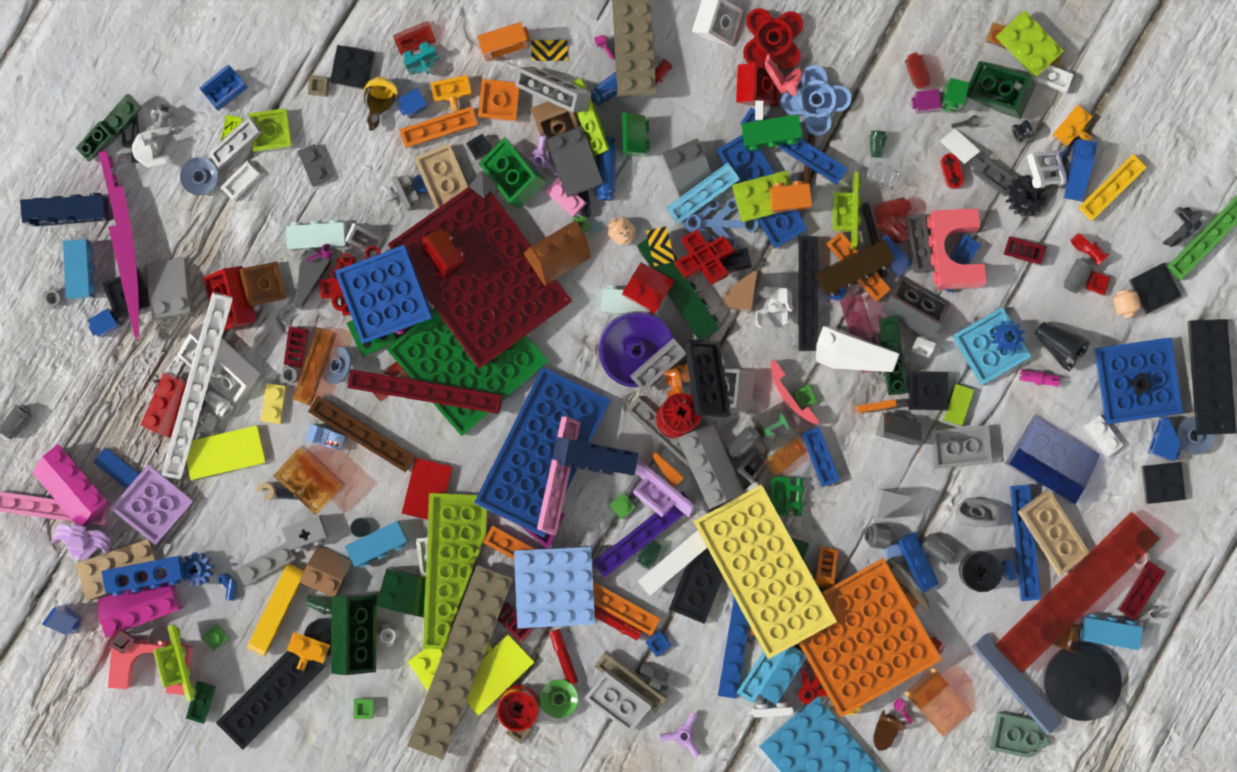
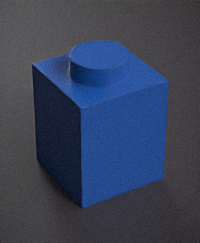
M418 88L398 99L400 105L397 107L402 115L407 114L409 119L429 108Z
M108 308L87 320L90 324L88 328L91 333L102 338L122 326L119 320L115 319L112 309Z

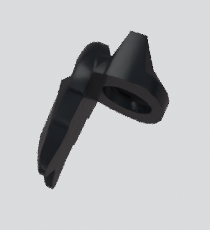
M1177 207L1175 213L1184 224L1162 243L1169 245V247H1175L1191 236L1202 225L1201 220H1199L1203 216L1202 212H1191L1192 210L1189 207Z

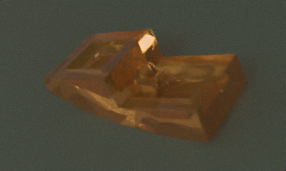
M795 436L764 462L772 473L777 476L808 450Z

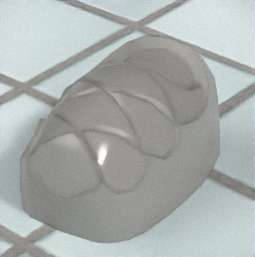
M965 498L956 509V520L961 525L974 528L994 527L999 519V508L985 500Z

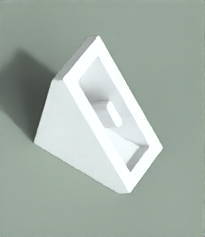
M356 224L352 225L345 239L348 244L365 252L370 246L379 248L383 238ZM372 251V252H371V254L374 255V256H375L376 253H377V251Z

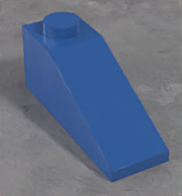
M1082 139L1073 142L1064 199L1083 202L1098 142Z

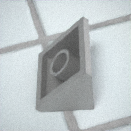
M878 489L872 517L873 519L880 520L912 499L909 496Z

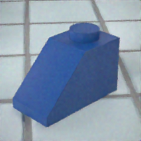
M1159 417L1148 454L1168 461H1175V458L1177 459L1181 452L1179 447L1180 441L1169 418Z
M61 605L54 607L42 624L64 635H69L72 632L76 633L80 628L81 624L79 622L82 620V617L67 606Z

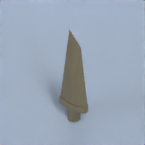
M893 557L886 562L892 568L891 572L895 579L930 612L928 599L905 567V564L903 562L898 564Z

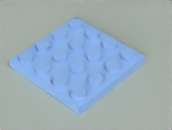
M591 547L514 550L517 628L595 625Z

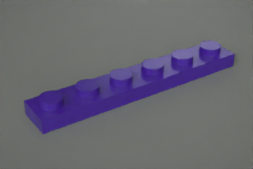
M683 491L680 493L683 497L688 498ZM675 505L663 517L655 512L592 563L605 578L682 517L684 513Z

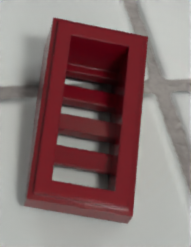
M1009 236L1003 255L1042 266L1047 247ZM1015 242L1017 243L1015 252L1011 253L1013 243ZM1021 244L1025 245L1022 255H1018ZM1031 247L1030 257H1026L1028 248ZM1036 249L1040 250L1037 260L1033 259Z
M289 326L284 365L303 368L310 330ZM294 333L303 335L302 338H297L293 336ZM292 341L302 342L301 346L292 345ZM291 348L301 350L300 354L291 352ZM289 357H299L300 359L299 361L289 360Z
M508 602L502 606L497 620L522 643L535 627L527 628L520 635L518 632L521 628H516L515 630L512 628L517 622V611ZM509 609L511 612L502 619L501 616ZM514 614L516 618L508 624L507 621Z

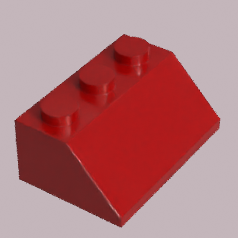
M243 266L223 268L203 277L209 303L213 292L233 298L224 331L257 322L256 312L253 306L249 307L241 279L239 270Z
M173 372L163 373L140 425L156 434L171 438L187 379Z

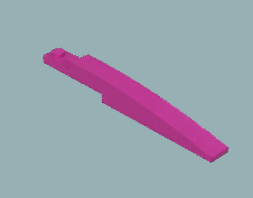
M102 151L99 152V157L116 224L108 228L135 341H139L138 277L129 212L123 186H118L116 174L112 175L111 168H114L112 156L108 157L107 152Z

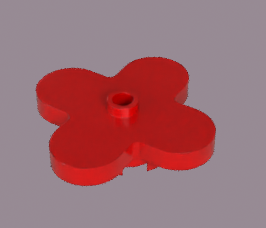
M756 8L750 11L746 18V27L754 38L743 49L745 62L764 64L767 54H770L778 67L785 70L794 68L799 63L800 51L792 40L803 29L802 17L796 12L788 11L774 19L765 9ZM775 37L776 42H771L769 38Z

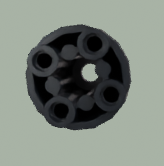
M1044 321L1035 331L1039 341L1059 365L1069 372L1075 366L1077 359L1085 354L1088 350L1087 347L1091 343L1085 336L1052 323L1047 324Z

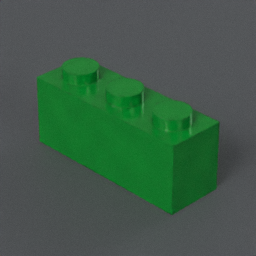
M799 114L741 123L745 150L749 149L750 152L758 151L760 147L768 146L771 149L779 147V144L796 145L799 141H802Z

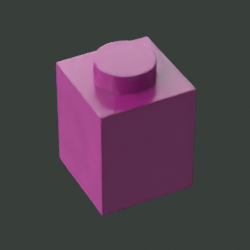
M939 89L915 92L913 98H911L912 109H915L916 114L934 112L941 109Z

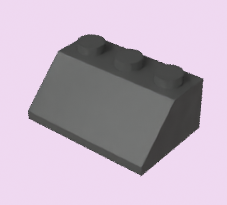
M900 275L887 297L881 312L888 317L897 315L899 322L905 327L931 340L942 325L950 303Z

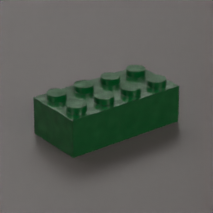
M348 594L331 596V674L355 675L376 672V595Z

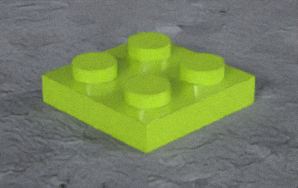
M286 108L248 113V116L254 119L263 132L252 142L254 152L292 147L288 110Z

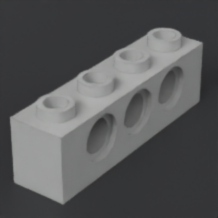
M534 66L518 69L516 87L573 113L588 110L592 92Z

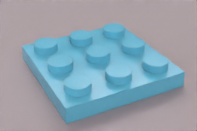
M1003 307L952 335L980 386L1032 357L1023 342H1019L1022 345V349L1015 347L1016 352L1013 354L1010 352V349H1008L1007 354H1003V348L996 351L998 344H991L995 337L990 334L997 332L994 326L998 325L1001 327V321H1005L1006 325H1008L1010 321ZM1009 332L1004 335V338H1007V342L1012 339L1009 336Z

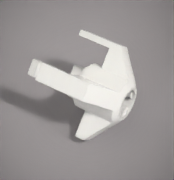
M163 127L138 134L132 144L135 159L145 167L165 163L170 164L171 159L168 157V154L156 157L159 146L157 141L153 140L155 136L169 134L168 128Z
M779 287L760 288L758 293L763 298L756 305L755 325L762 328V315L768 312H781L782 324L789 323V312L793 310L792 292L789 289Z

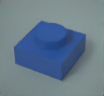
M1003 560V577L1009 581L1016 580L1017 576L1013 560Z

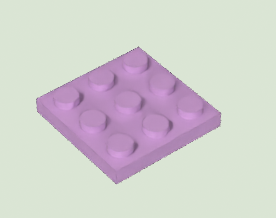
M148 464L110 509L156 545L194 500Z

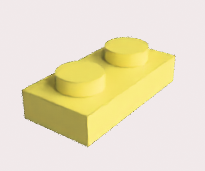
M266 383L262 422L282 423L287 386Z

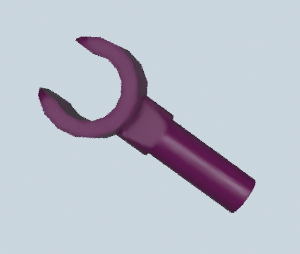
M324 244L320 252L306 258L307 263L321 257L329 259L333 253V250L327 252L330 244Z

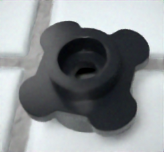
M1139 373L1138 377L1129 380V386L1133 387L1137 396H1141L1144 391L1152 388L1151 382H1149L1144 373Z

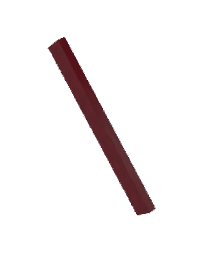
M350 369L347 386L349 389L500 414L503 395L352 369Z

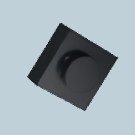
M483 134L466 143L475 160L487 155L492 150Z

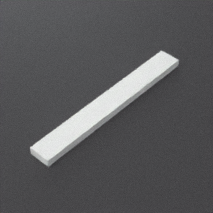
M756 482L752 483L747 489L744 490V493H747L748 491L758 487L759 485ZM697 530L638 580L650 596L707 548L699 531Z

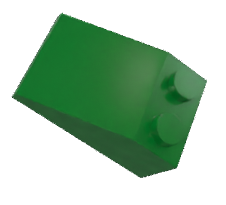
M505 137L479 163L484 172L496 183L495 186L507 201L519 208H522L547 182L537 168Z

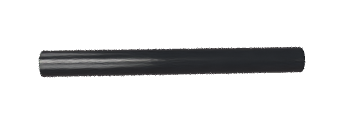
M864 203L861 206L871 244H874L879 240L869 203ZM878 269L881 278L888 277L886 269Z

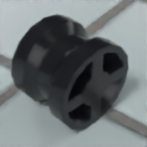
M1028 120L1022 121L1019 125L1014 124L1011 127L1014 138L1018 143L1022 142L1025 138L1030 139L1034 137L1033 129Z

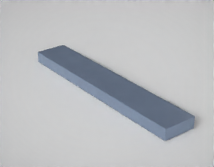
M987 634L982 635L972 648L1046 735L1051 734L1062 721Z

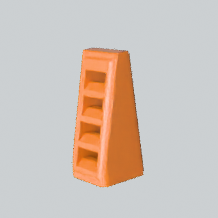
M654 452L652 455L670 485L676 487L683 479V476L657 452Z
M820 546L814 581L818 587L829 589L834 585L839 550ZM823 555L833 557V559L825 558Z

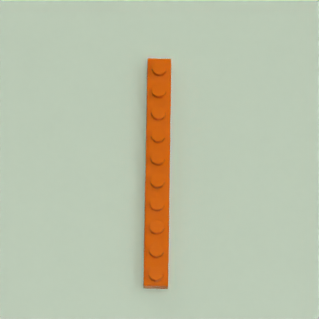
M493 525L483 542L514 559V550H535V548ZM593 581L594 604L652 636L661 618Z

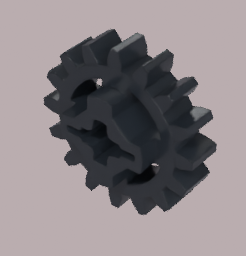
M1031 175L1017 176V179L1011 180L1013 185H1007L1010 191L1005 193L1006 196H1009V199L1005 202L1011 203L1009 210L1015 209V215L1020 214L1022 217L1027 215L1033 216L1034 212H1040L1039 206L1045 205L1042 199H1046V196L1042 193L1046 189L1035 188L1032 184L1034 177H1031Z

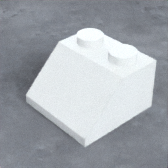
M702 0L692 32L704 39L733 47L744 10L726 0Z

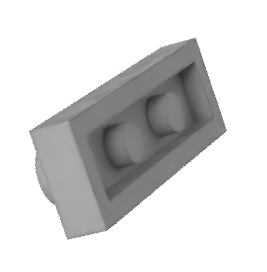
M248 117L208 154L217 167L222 169L263 132L254 119Z
M673 338L631 374L630 377L645 391L664 374L663 371L669 370L684 357L686 351Z
M286 542L239 567L236 571L244 586H247L297 558L293 550H289Z

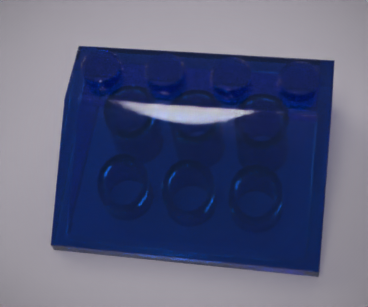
M1033 415L1005 465L1043 488L1050 490L1068 503L1076 504L1089 481L1100 454Z

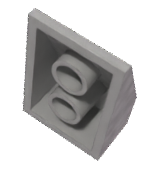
M185 257L146 264L152 319L158 321L195 314Z

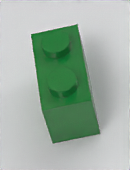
M950 78L943 88L940 100L941 108H944L943 110L949 113L958 111L965 103L970 82Z

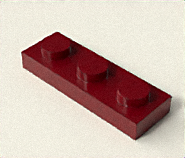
M1147 561L1117 610L1132 620H1136L1166 572L1150 561Z

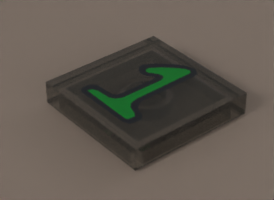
M785 401L751 418L768 452L802 436Z

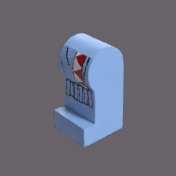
M310 424L305 441L341 450L345 435Z

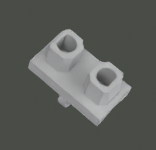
M408 175L391 177L397 192L395 193L393 187L387 189L390 196L386 197V201H393L395 207L401 205L398 198H401L407 211L413 209L412 206L418 203L420 199L416 191L407 195L404 191V188L413 185Z

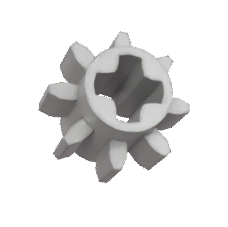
M159 104L156 105L155 109L152 108L150 117L153 118L152 122L156 126L163 128L169 127L171 123H174L176 115L173 114L174 110L169 105Z

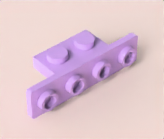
M638 459L635 473L643 481L634 489L633 493L661 517L674 505L689 517L694 509L692 502L688 498L683 497L674 486L665 482L659 474L654 473L645 462Z

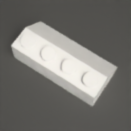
M203 324L189 333L177 354L190 367L193 363ZM221 338L208 384L234 406L254 385L260 373Z

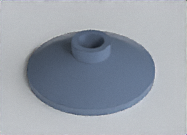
M192 158L181 169V184L186 191L193 195H206L218 183V170L206 158ZM203 174L204 179L199 181L198 175Z
M343 347L331 348L325 354L321 363L323 379L330 384L342 382L350 372L351 356L348 350Z
M1195 416L1184 419L1176 431L1181 449L1192 455L1207 452L1212 447L1215 435H1196ZM1191 433L1195 434L1194 440L1190 437Z

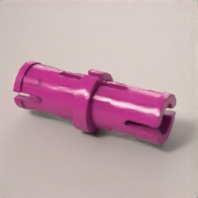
M1021 369L1019 381L1033 382L1039 386L1041 384L1059 386L1060 381L1058 380H1060V375L1047 374L1041 370L1035 372Z

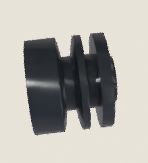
M973 551L967 554L959 565V576L962 583L969 589L977 592H988L995 589L1003 576L999 560L993 554L984 551ZM977 566L984 569V572H981L982 576L975 574V571L978 569Z

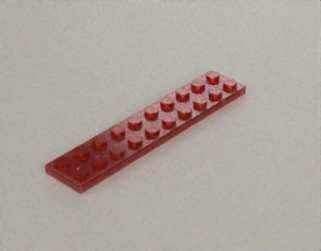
M1131 511L994 646L1023 674L1072 624L1139 561L1160 538Z

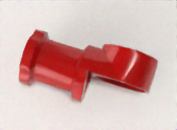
M1077 233L1070 239V242L1078 251L1088 254L1095 261L1096 266L1109 256L1108 253H1105L1098 246L1097 241L1091 244L1080 233Z

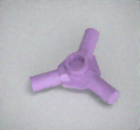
M541 134L539 136L538 148L531 153L528 160L535 167L546 168L557 176V169L550 162L549 154L545 150L547 136Z
M690 712L685 725H681L673 733H661L660 741L675 740L676 743L687 746L694 757L699 756L701 752L693 742L694 732L692 729L698 715Z

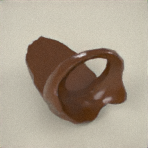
M1052 622L1045 624L1040 631L1046 642L1060 648H1065L1067 651L1076 652L1073 647L1078 644V630L1082 629V626Z
M883 710L873 735L875 748L878 751H883L891 747L898 731H904L907 722H899L891 714L885 715V710Z

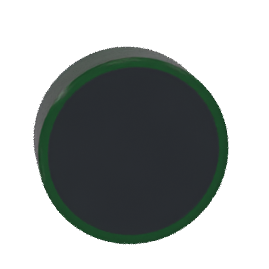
M364 518L355 519L350 525L351 533L356 537L366 536L370 531L369 522Z

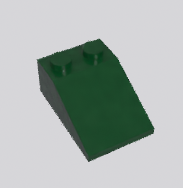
M979 61L971 77L966 97L1002 114L1021 119L1036 84L1032 76Z
M391 567L386 568L376 606L424 618L426 577Z

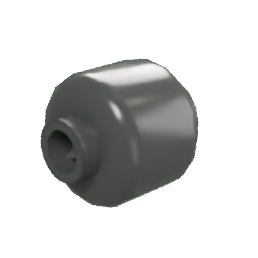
M873 523L866 528L864 537L870 547L886 549L894 542L895 534L889 525Z

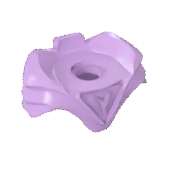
M61 523L55 528L56 532L51 543L63 540L72 558L86 560L99 548L104 553H110L109 541L111 538L101 530L86 531L87 527L83 525L73 524L71 528Z

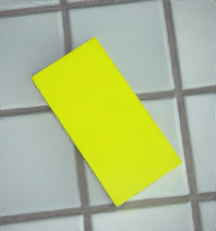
M258 425L192 440L186 460L190 480L267 463Z
M509 634L482 658L466 703L478 715L491 705L535 662Z

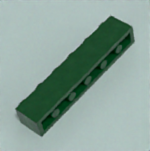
M648 238L639 243L637 249L649 267L674 280L667 294L697 339L704 340L720 329L718 327L720 322L715 315L711 316L707 309L710 307L705 299L700 300L697 293L699 290L695 284H690L687 279H684L675 266V262L654 266ZM673 253L674 260H678L675 254Z

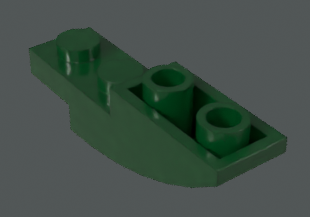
M126 94L105 119L99 121L77 145L76 149L88 162L99 155V152L104 151L134 122L133 118L142 109L141 105L130 94Z
M896 315L878 318L880 346L900 354L894 371L884 372L888 395L908 393L899 317Z

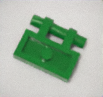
M771 477L770 501L779 516H789V508H795L794 516H802V509H804V503H802L803 491H805L803 478H796V484L790 485V477ZM790 491H795V502H790Z

